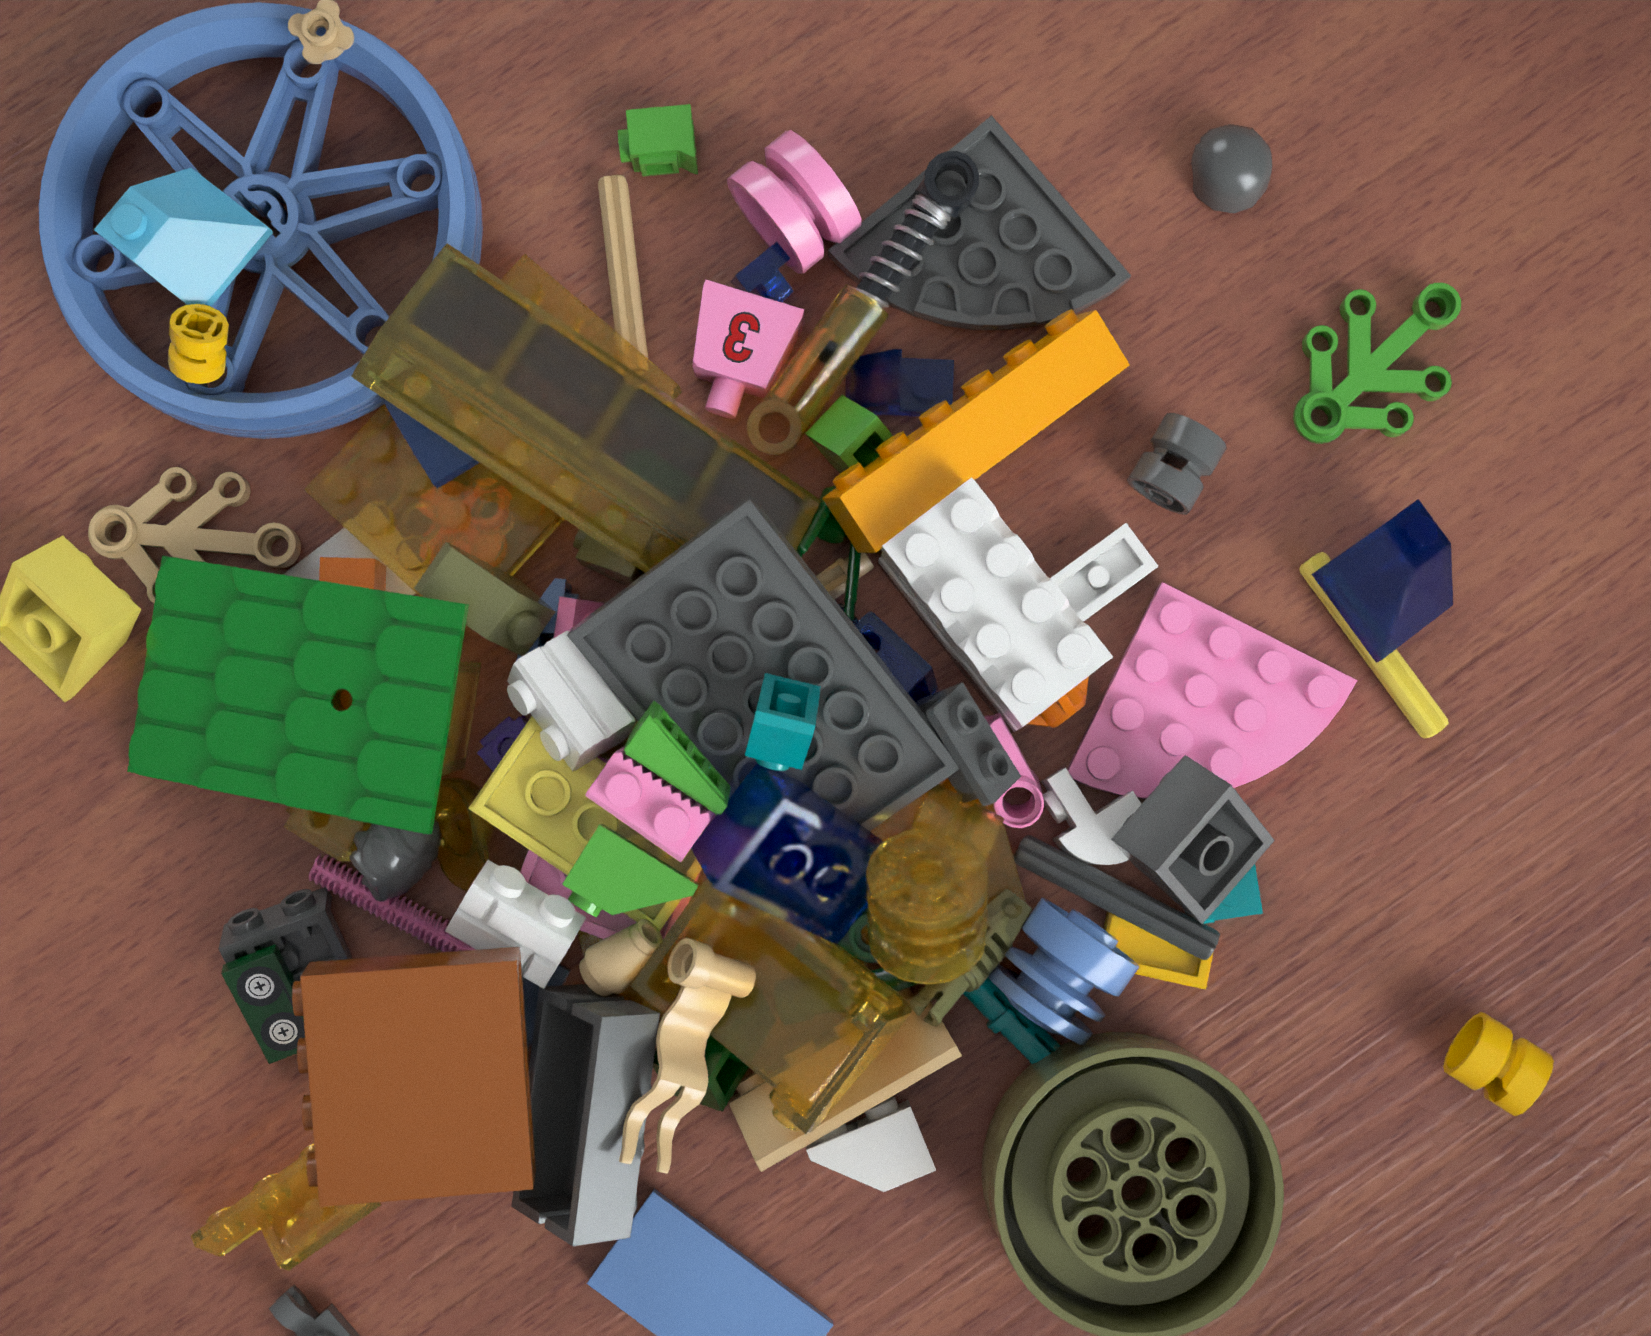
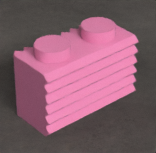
M624 745L612 755L585 796L681 862L715 813L626 755L624 751L626 745Z

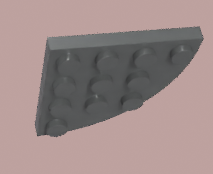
M991 115L949 150L959 151L968 155L977 166L979 186L972 203L964 211L960 212L955 220L947 221L945 229L938 228L931 238L934 244L926 245L920 254L922 255V260H916L909 269L911 276L905 275L898 284L900 291H893L887 302L890 306L917 318L944 326L970 330L1001 331L1020 329L1049 323L1060 314L1073 309L1074 313L1083 311L1122 287L1129 281L1131 275ZM926 170L861 222V227L844 241L836 243L828 250V257L857 284L861 281L859 273L867 272L872 266L870 258L879 256L882 252V242L890 240L894 235L893 226L901 225L904 221V210L912 209V199H916L915 195H917L915 190L924 179ZM955 171L942 172L935 180L938 190L947 196L961 194L966 188L964 178Z

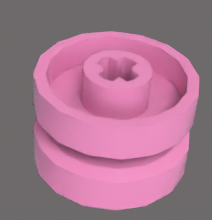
M789 130L782 133L765 147L767 168L754 161L747 162L727 178V183L734 200L759 236L787 266L795 272L803 274L824 257V246L821 237L834 243H841L861 227L862 219L856 204L832 168L805 139Z

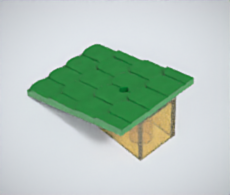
M162 555L161 566L155 581L156 597L152 621L146 636L147 652L143 677L138 688V708L134 733L129 743L127 772L346 817L351 820L428 835L431 834L441 776L464 769L481 668V662L460 658L469 604ZM350 694H351L352 701H353V702H352V705L350 704V701H349V696H350Z

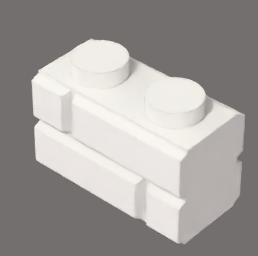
M565 631L546 642L541 648L538 647L520 657L513 664L507 680L509 683L507 692L514 707L522 715L531 713L541 727L540 738L549 755L556 761L564 759L570 769L576 771L594 760L599 754H603L623 742L628 737L636 720L567 636L569 631Z
M487 860L463 898L445 932L476 950L520 947L522 976L544 989L570 948L586 917L575 911L572 903L566 898L555 894L548 895L527 883L524 876L515 868L505 865L498 866Z

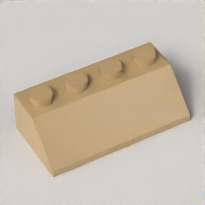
M922 987L914 992L910 988H906L879 1001L880 1004L888 1007L893 1013L890 1019L883 1020L869 1017L864 1020L861 1015L855 1014L831 1028L835 1036L833 1039L817 1048L812 1040L784 1055L783 1059L787 1065L767 1076L765 1070L761 1068L741 1080L736 1088L738 1093L731 1097L729 1105L761 1172L962 1056L943 1022L939 1026H932L924 1021V1018L933 1007L931 1002L920 1016L912 1010L910 1001L923 989Z

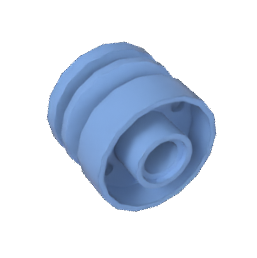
M1042 897L1022 926L1028 938L1038 946L1037 950L1032 955L1012 946L1005 956L1022 970L1018 975L998 964L988 977L1006 995L1009 1003L1032 1022L1050 1033L1064 1036L1080 1045H1085L1093 1033L1075 1016V1013L1079 1011L1097 1022H1101L1106 1016L1100 1006L1089 996L1091 990L1095 987L1107 994L1119 997L1140 966L1116 947L1119 941L1095 922L1075 909L1068 913L1058 905Z

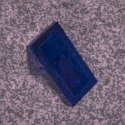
M891 349L846 359L845 396L875 415L921 416L924 412L942 401L947 400L949 405L953 403L954 360L902 358V349Z

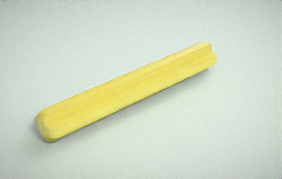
M1320 552L1305 561L1299 568L1300 573L1420 737L1424 739L1430 738L1442 731L1449 723L1448 718L1329 556L1324 552Z

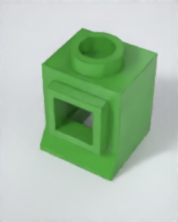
M691 104L626 110L627 129L618 130L621 163L632 162L634 172H641L642 177L679 173V168H683L693 174H698Z

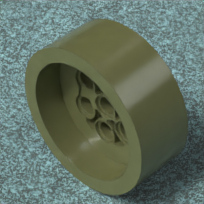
M1106 1032L1092 1034L1085 1045H1080L1071 1040L1060 1045L1055 1051L1050 1050L1051 1054L1037 1063L1030 1064L1005 1092L990 1121L983 1147L981 1180L984 1201L994 1231L1017 1275L1028 1290L1056 1316L1079 1329L1098 1336H1180L1217 1319L1233 1307L1259 1278L1271 1256L1281 1226L1284 1205L1282 1168L1276 1145L1261 1114L1250 1099L1223 1074L1191 1052L1161 1038L1132 1032ZM1124 1118L1134 1119L1136 1123L1134 1136L1123 1144L1112 1143L1110 1132L1113 1125ZM1176 1138H1188L1189 1150L1185 1158L1179 1162H1167L1165 1160L1167 1145ZM1079 1157H1090L1093 1160V1170L1089 1177L1079 1182L1068 1180L1066 1174L1070 1163ZM1133 1176L1146 1177L1147 1186L1141 1197L1135 1200L1122 1199L1121 1190L1123 1184ZM1188 1195H1199L1200 1206L1196 1214L1186 1219L1177 1218L1176 1207L1179 1201ZM1093 1214L1104 1217L1103 1228L1099 1234L1092 1238L1078 1236V1226L1083 1218ZM1146 1233L1157 1235V1245L1149 1255L1144 1257L1132 1255L1133 1244L1139 1236Z

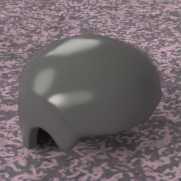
M1228 124L1208 130L1200 138L1199 143L1195 145L1191 159L1193 192L1199 200L1215 211L1237 213L1252 208L1266 192L1271 178L1273 163L1270 146L1250 127Z

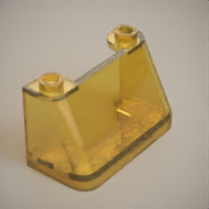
M738 872L706 877L631 984V987L644 997L642 1000L643 1006L660 1013L659 1019H662L665 1012L676 1000L682 986L672 982L668 975V961L671 952L682 939L690 938L708 944L716 954L753 966L756 972V980L752 991L744 998L731 996L725 1014L712 1029L710 1035L773 1087L769 1098L774 1105L772 1109L774 1117L788 1129L796 1132L801 1130L805 1134L814 1131L898 1032L912 1012L911 1006L900 994L759 881Z

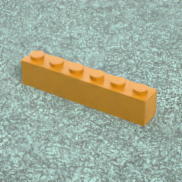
M1073 309L1060 314L1045 325V329L1048 332L1045 337L1035 344L1031 339L1026 340L1011 349L1003 356L1007 363L994 374H991L990 370H985L974 376L961 387L965 393L961 398L949 405L947 400L936 404L919 417L922 426L908 436H906L904 431L895 434L876 448L879 457L863 468L861 463H857L833 479L832 482L836 488L822 499L858 553H877L881 550L882 545L971 477L974 480L1130 366L1097 310L1076 315Z

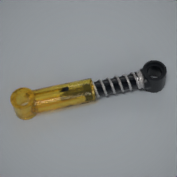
M946 151L938 154L929 162L924 179L915 190L917 195H915L916 199H912V209L904 210L905 219L902 224L893 226L894 235L890 240L882 242V252L879 256L870 258L872 266L869 270L859 273L861 281L857 287L854 288L848 284L842 287L760 404L752 410L747 420V433L751 443L760 452L769 456H783L791 453L798 446L801 438L889 317L882 307H889L887 300L893 291H900L898 284L905 275L911 276L910 267L916 260H922V255L920 254L927 244H934L931 238L938 228L945 229L947 221L955 220L959 213L972 203L979 186V172L976 164L968 155L959 151ZM945 171H955L964 178L966 188L961 194L947 196L938 190L935 183L936 177ZM818 361H821L825 364L824 368L796 407L793 408L788 403ZM771 414H781L790 422L788 437L778 444H770L764 441L760 433L762 421Z

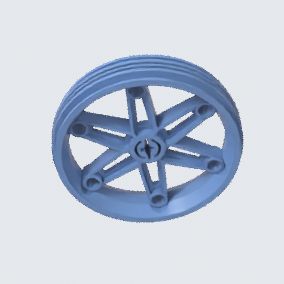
M261 2L227 4L201 9L176 17L147 31L107 60L87 81L73 100L57 129L48 152L42 176L39 199V234L43 259L56 301L66 322L80 344L115 381L155 409L183 423L214 433L259 439L296 437L346 424L376 410L384 404L376 389L377 386L421 359L428 366L436 359L458 325L475 285L482 247V203L477 176L468 149L450 112L435 89L402 55L374 35L341 20L343 25L351 28L354 33L352 46L344 50L337 58L324 60L321 63L322 66L319 72L309 78L300 77L303 69L311 63L307 62L303 57L302 51L304 47L300 39L290 33L288 22L294 14L300 13L304 15L312 9L287 4ZM323 27L318 28L316 31L318 36H323L326 33V29ZM262 57H283L284 63L244 157L167 91L197 73L228 62ZM339 70L369 85L393 104L416 131L427 154H415L406 158L318 171ZM298 100L307 103L292 174L291 178L279 173L268 172L294 103ZM155 102H162V107L157 114L144 118L145 110L148 106ZM133 122L176 172L192 168L199 173L171 139L181 129L186 131L239 177L230 183L223 192L248 212L254 208L262 217L272 221L271 224L279 232L276 238L271 234L243 268L249 272L261 275L233 347L224 346L227 353V377L221 385L214 388H208L207 383L195 384L183 381L150 359L120 325L103 292L104 290H118L122 287L157 282L103 237L93 235V215L100 181L114 149ZM423 174L435 176L434 182L429 189L420 192L411 190L412 183L417 177ZM390 185L392 197L316 221L315 209L310 199ZM280 203L287 205V211ZM438 208V234L429 273L409 313L400 325L397 326L329 245L412 215ZM309 249L359 307L348 318L290 268L300 261ZM114 253L112 265L105 271L97 272L98 261L104 255ZM235 279L211 306L219 310L226 319ZM284 287L365 357L339 374L305 387L270 393H242L245 388V381ZM379 326L388 327L389 332L384 343L376 347H367L365 345L366 335L370 330Z

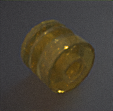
M933 828L907 830L885 840L871 855L866 871V898L868 902L867 937L872 956L888 973L903 981L925 985L949 982L971 971L983 956L987 940L989 871L984 855L970 840L947 830Z

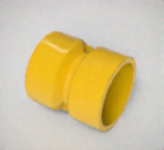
M1480 1012L1467 1021L1454 1038L1445 1056L1443 1068L1446 1074L1472 1090L1483 1087L1485 1099L1507 1113L1518 1116L1530 1108L1541 1095L1551 1076L1554 1060L1552 1055L1527 1039L1519 1038L1513 1041L1511 1029L1488 1014Z

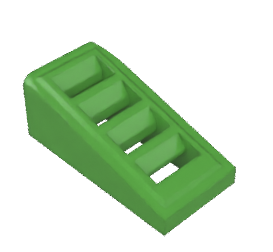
M653 701L630 732L624 749L625 754L716 815H721L728 805L731 786L662 706Z

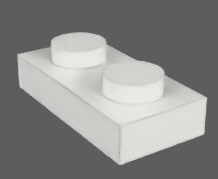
M1125 523L1050 579L1057 584L1067 597L1071 608L1084 622L1159 566L1127 523Z

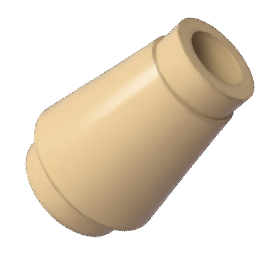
M641 919L636 924H632L589 946L585 951V957L580 961L579 965L583 980L592 991L601 996L624 992L656 951L662 947L663 938L660 931L650 921Z

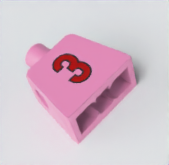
M705 279L694 349L693 370L695 377L713 383L705 406L707 411L721 417L735 419L744 393L760 398L768 397L803 330L805 323L804 309Z

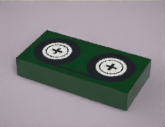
M272 945L223 964L221 975L268 1063L271 1064L297 1054L298 1039L305 1038L304 1017L294 1015L292 987L295 980L277 945Z

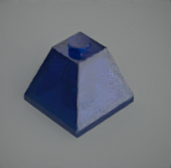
M1419 499L1380 523L1312 573L1314 579L1376 663L1383 660L1453 606L1451 542Z

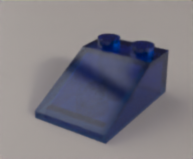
M758 763L729 798L728 805L721 815L717 814L691 847L713 888L835 944L842 940L850 927L855 924L906 861L900 852L800 781L780 771L765 768Z

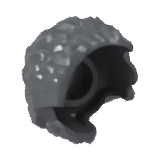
M434 818L433 831L429 835L371 824L367 831H358L355 834L353 841L357 851L352 852L349 858L356 869L363 875L362 885L371 891L375 900L384 902L387 899L399 897L407 893L432 868V862L436 860L439 854V847L442 841L439 823Z

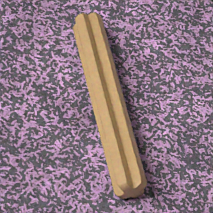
M604 176L598 181L620 379L624 385L635 386L648 383L651 377L629 189L624 176Z

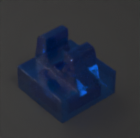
M775 242L738 272L730 282L735 289L749 293L757 289L763 297L783 302L794 290L779 270L791 258L779 243Z

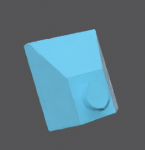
M192 168L130 186L94 229L101 237L186 305L202 304L212 306L273 233L268 226Z

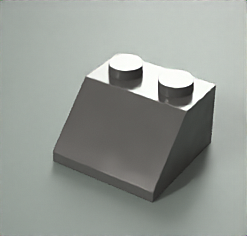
M1186 755L1162 778L1155 790L1135 813L1126 819L1121 829L1111 839L1136 868L1201 924L1206 921L1275 841L1231 784Z

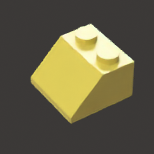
M62 535L12 563L0 594V641L56 695L66 702L73 698L127 642L141 608L133 602L127 592L118 588L103 574L85 553L79 551Z

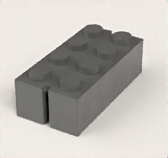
M587 984L545 986L544 989L539 986L529 1063L536 1175L533 1190L513 1191L511 1206L537 1224L545 1223V1229L571 1246L631 1238L633 1215L637 1208L636 1192L640 1161L645 1147L644 1131L646 1118L639 1131L636 1153L630 1165L619 1162L622 1150L623 1126L626 1114L632 1104L652 1088L651 1077L660 1013L637 1002L624 1000L622 995L612 993L609 996H601L592 991Z

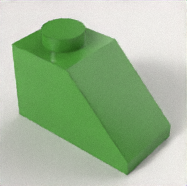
M841 395L805 433L839 473L857 463H861L863 468L879 457L876 448L893 436L877 415L844 395Z
M599 824L562 885L572 890L568 898L572 904L588 914L598 917L602 909L611 915L693 896L699 883L604 824Z

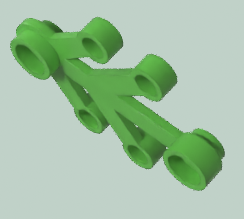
M1433 283L1424 288L1414 299L1412 305L1413 314L1372 353L1371 316L1376 310V300L1370 292L1363 289L1350 292L1340 304V315L1348 323L1347 377L1334 390L1332 388L1331 355L1337 349L1338 336L1332 328L1325 325L1312 328L1302 341V350L1310 359L1309 393L1298 401L1294 409L1293 421L1298 433L1304 439L1316 444L1329 443L1335 440L1345 429H1379L1387 437H1398L1408 431L1413 425L1414 415L1408 405L1401 402H1393L1383 409L1348 405L1362 392L1417 393L1425 401H1436L1447 394L1451 388L1452 379L1449 372L1443 367L1430 366L1424 371L1386 369L1428 329H1442L1459 315L1461 298L1452 286L1446 283ZM1354 299L1362 301L1366 307L1365 315L1354 314L1350 309V301ZM1426 302L1438 304L1441 309L1440 317H1431L1426 312ZM1315 335L1323 336L1328 342V350L1324 352L1316 350L1312 345V337ZM1427 375H1432L1439 379L1441 384L1439 392H1433L1426 387L1425 378ZM1320 409L1326 413L1328 417L1326 426H1318L1312 421V410ZM1395 411L1402 416V428H1394L1388 423V412Z

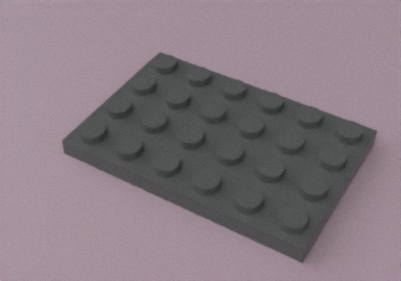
M752 494L571 628L567 635L637 721L640 720L650 704L656 701L731 786L728 805L721 815L717 814L716 816L780 893L959 770V767L929 719ZM765 673L821 686L816 726L802 770L792 767L784 771L771 770L759 765L755 758L745 756Z

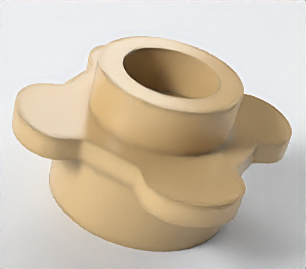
M320 0L315 9L304 15L296 13L289 19L288 29L293 36L300 39L304 47L302 55L311 64H320L324 60L337 58L344 50L349 49L354 42V33L351 28L344 26L339 18L340 8L333 0ZM318 28H325L326 33L323 36L316 34Z

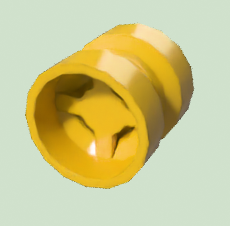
M189 304L178 308L171 315L169 323L171 343L168 350V365L170 371L177 378L189 383L204 384L213 382L223 375L227 356L224 346L227 343L229 324L226 317L219 310L208 305Z

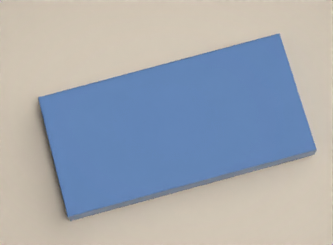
M655 1188L633 1217L631 1238L617 1240L587 1282L590 1287L656 1336H826L833 1326L831 1318Z

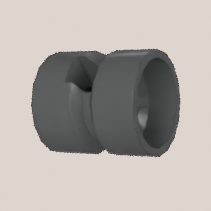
M1167 413L1150 440L1154 451L1144 452L1141 455L1127 481L1134 490L1158 506L1178 514L1187 515L1204 488L1200 477L1210 476L1213 473L1227 446L1217 434L1197 421L1180 414Z

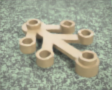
M180 467L169 468L161 475L159 483L130 507L121 505L106 506L93 516L88 528L89 541L95 551L110 559H124L147 587V596L153 604L156 597L155 581L159 567L143 546L162 547L172 557L201 562L205 561L197 551L256 556L265 565L276 569L292 565L298 559L301 551V542L298 535L281 523L265 524L256 533L201 528L227 506H241L249 499L251 489L248 481L235 472H225L219 475L211 490L167 525L146 524L172 500L185 502L190 500L196 493L197 481L190 472ZM177 476H184L186 479L185 489L180 493L173 494L170 488L172 480ZM237 480L240 484L239 493L233 498H226L224 495L225 485L230 481ZM117 524H124L126 528L125 537L119 542H113L111 539L112 528ZM279 538H285L288 542L287 552L280 557H274L271 551L273 542Z

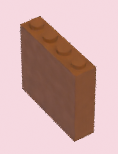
M520 947L309 962L300 976V981L293 982L292 1004L294 1015L304 1017L305 1038L298 1039L297 1063L300 1074L308 1073L310 1095L303 1096L302 1122L305 1131L313 1130L315 1151H310L307 1155V1180L309 1187H318L319 1207L533 1190L536 1175V1159Z

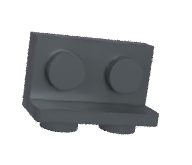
M963 682L915 702L929 719L959 767V770L950 775L948 779L963 803L979 799L983 806L993 804L1021 777Z
M326 887L313 892L310 889L298 890L286 896L280 904L260 911L257 908H249L235 914L224 925L218 948L225 963H229L276 944L295 981H300V976L309 962L352 959V954L331 912L332 896Z

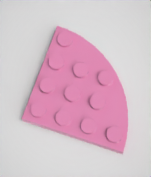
M1162 582L1158 585L1067 770L1075 782L1087 787L1119 796L1134 791L1137 798L1147 799L1159 785L1162 778L1186 755L1231 784L1233 788H1236L1266 775L1285 764L1306 748L1335 717L1347 700L1357 680Z

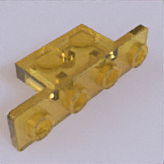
M313 1143L300 1153L299 1159L285 1169L258 1181L254 1185L252 1192L237 1203L213 1213L207 1219L206 1225L198 1229L190 1237L196 1248L221 1257L261 1230L277 1266L289 1271L382 1204L381 1202L319 1207L318 1187H309L307 1180L308 1152L315 1151Z

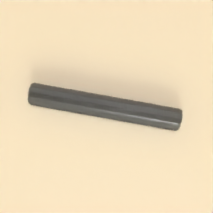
M1026 835L1021 840L1014 854L1013 860L1017 865L1202 960H1207L1213 954L1219 942L1220 933L1212 927L1199 923L1194 918L1032 835Z

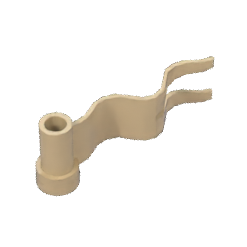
M684 938L676 944L668 961L670 980L682 986L676 1000L665 1012L658 1026L656 1036L659 1062L658 1076L652 1088L635 1101L626 1114L623 1126L622 1150L619 1158L621 1163L629 1165L632 1163L643 1121L652 1109L671 1098L679 1087L682 1086L678 1097L662 1112L657 1126L658 1160L656 1171L668 1174L671 1165L672 1139L675 1128L683 1116L700 1104L707 1090L708 1070L704 1057L706 1041L712 1029L725 1014L731 996L746 997L752 991L756 980V972L753 966L716 954L708 944L690 938Z

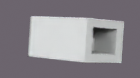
M890 1097L866 1111V1118L849 1125L843 1124L806 1146L810 1161L883 1192L936 1171L909 1101L897 1104L895 1097Z

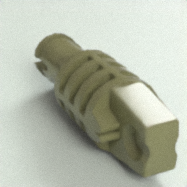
M1005 889L982 910L973 915L939 955L937 964L939 969L918 995L911 999L910 1006L912 1010L920 1016L930 1002L936 1000V1004L928 1012L924 1021L932 1026H939L943 1017L965 991L971 992L979 989L1002 961L1006 952L1012 948L1013 942L1031 913L1032 908L1015 893Z

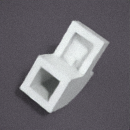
M1066 768L1058 770L1041 781L1047 790L1043 794L1044 805L1058 824L1066 820L1070 826L1069 829L1052 839L1063 852L1089 864L1111 865L1129 860L1111 839L1121 829L1126 819L1142 805L1134 791L1117 797L1094 812Z

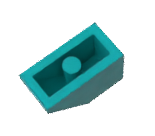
M765 673L745 756L755 758L759 765L771 770L784 771L788 770L789 767L802 770L816 726L821 686Z

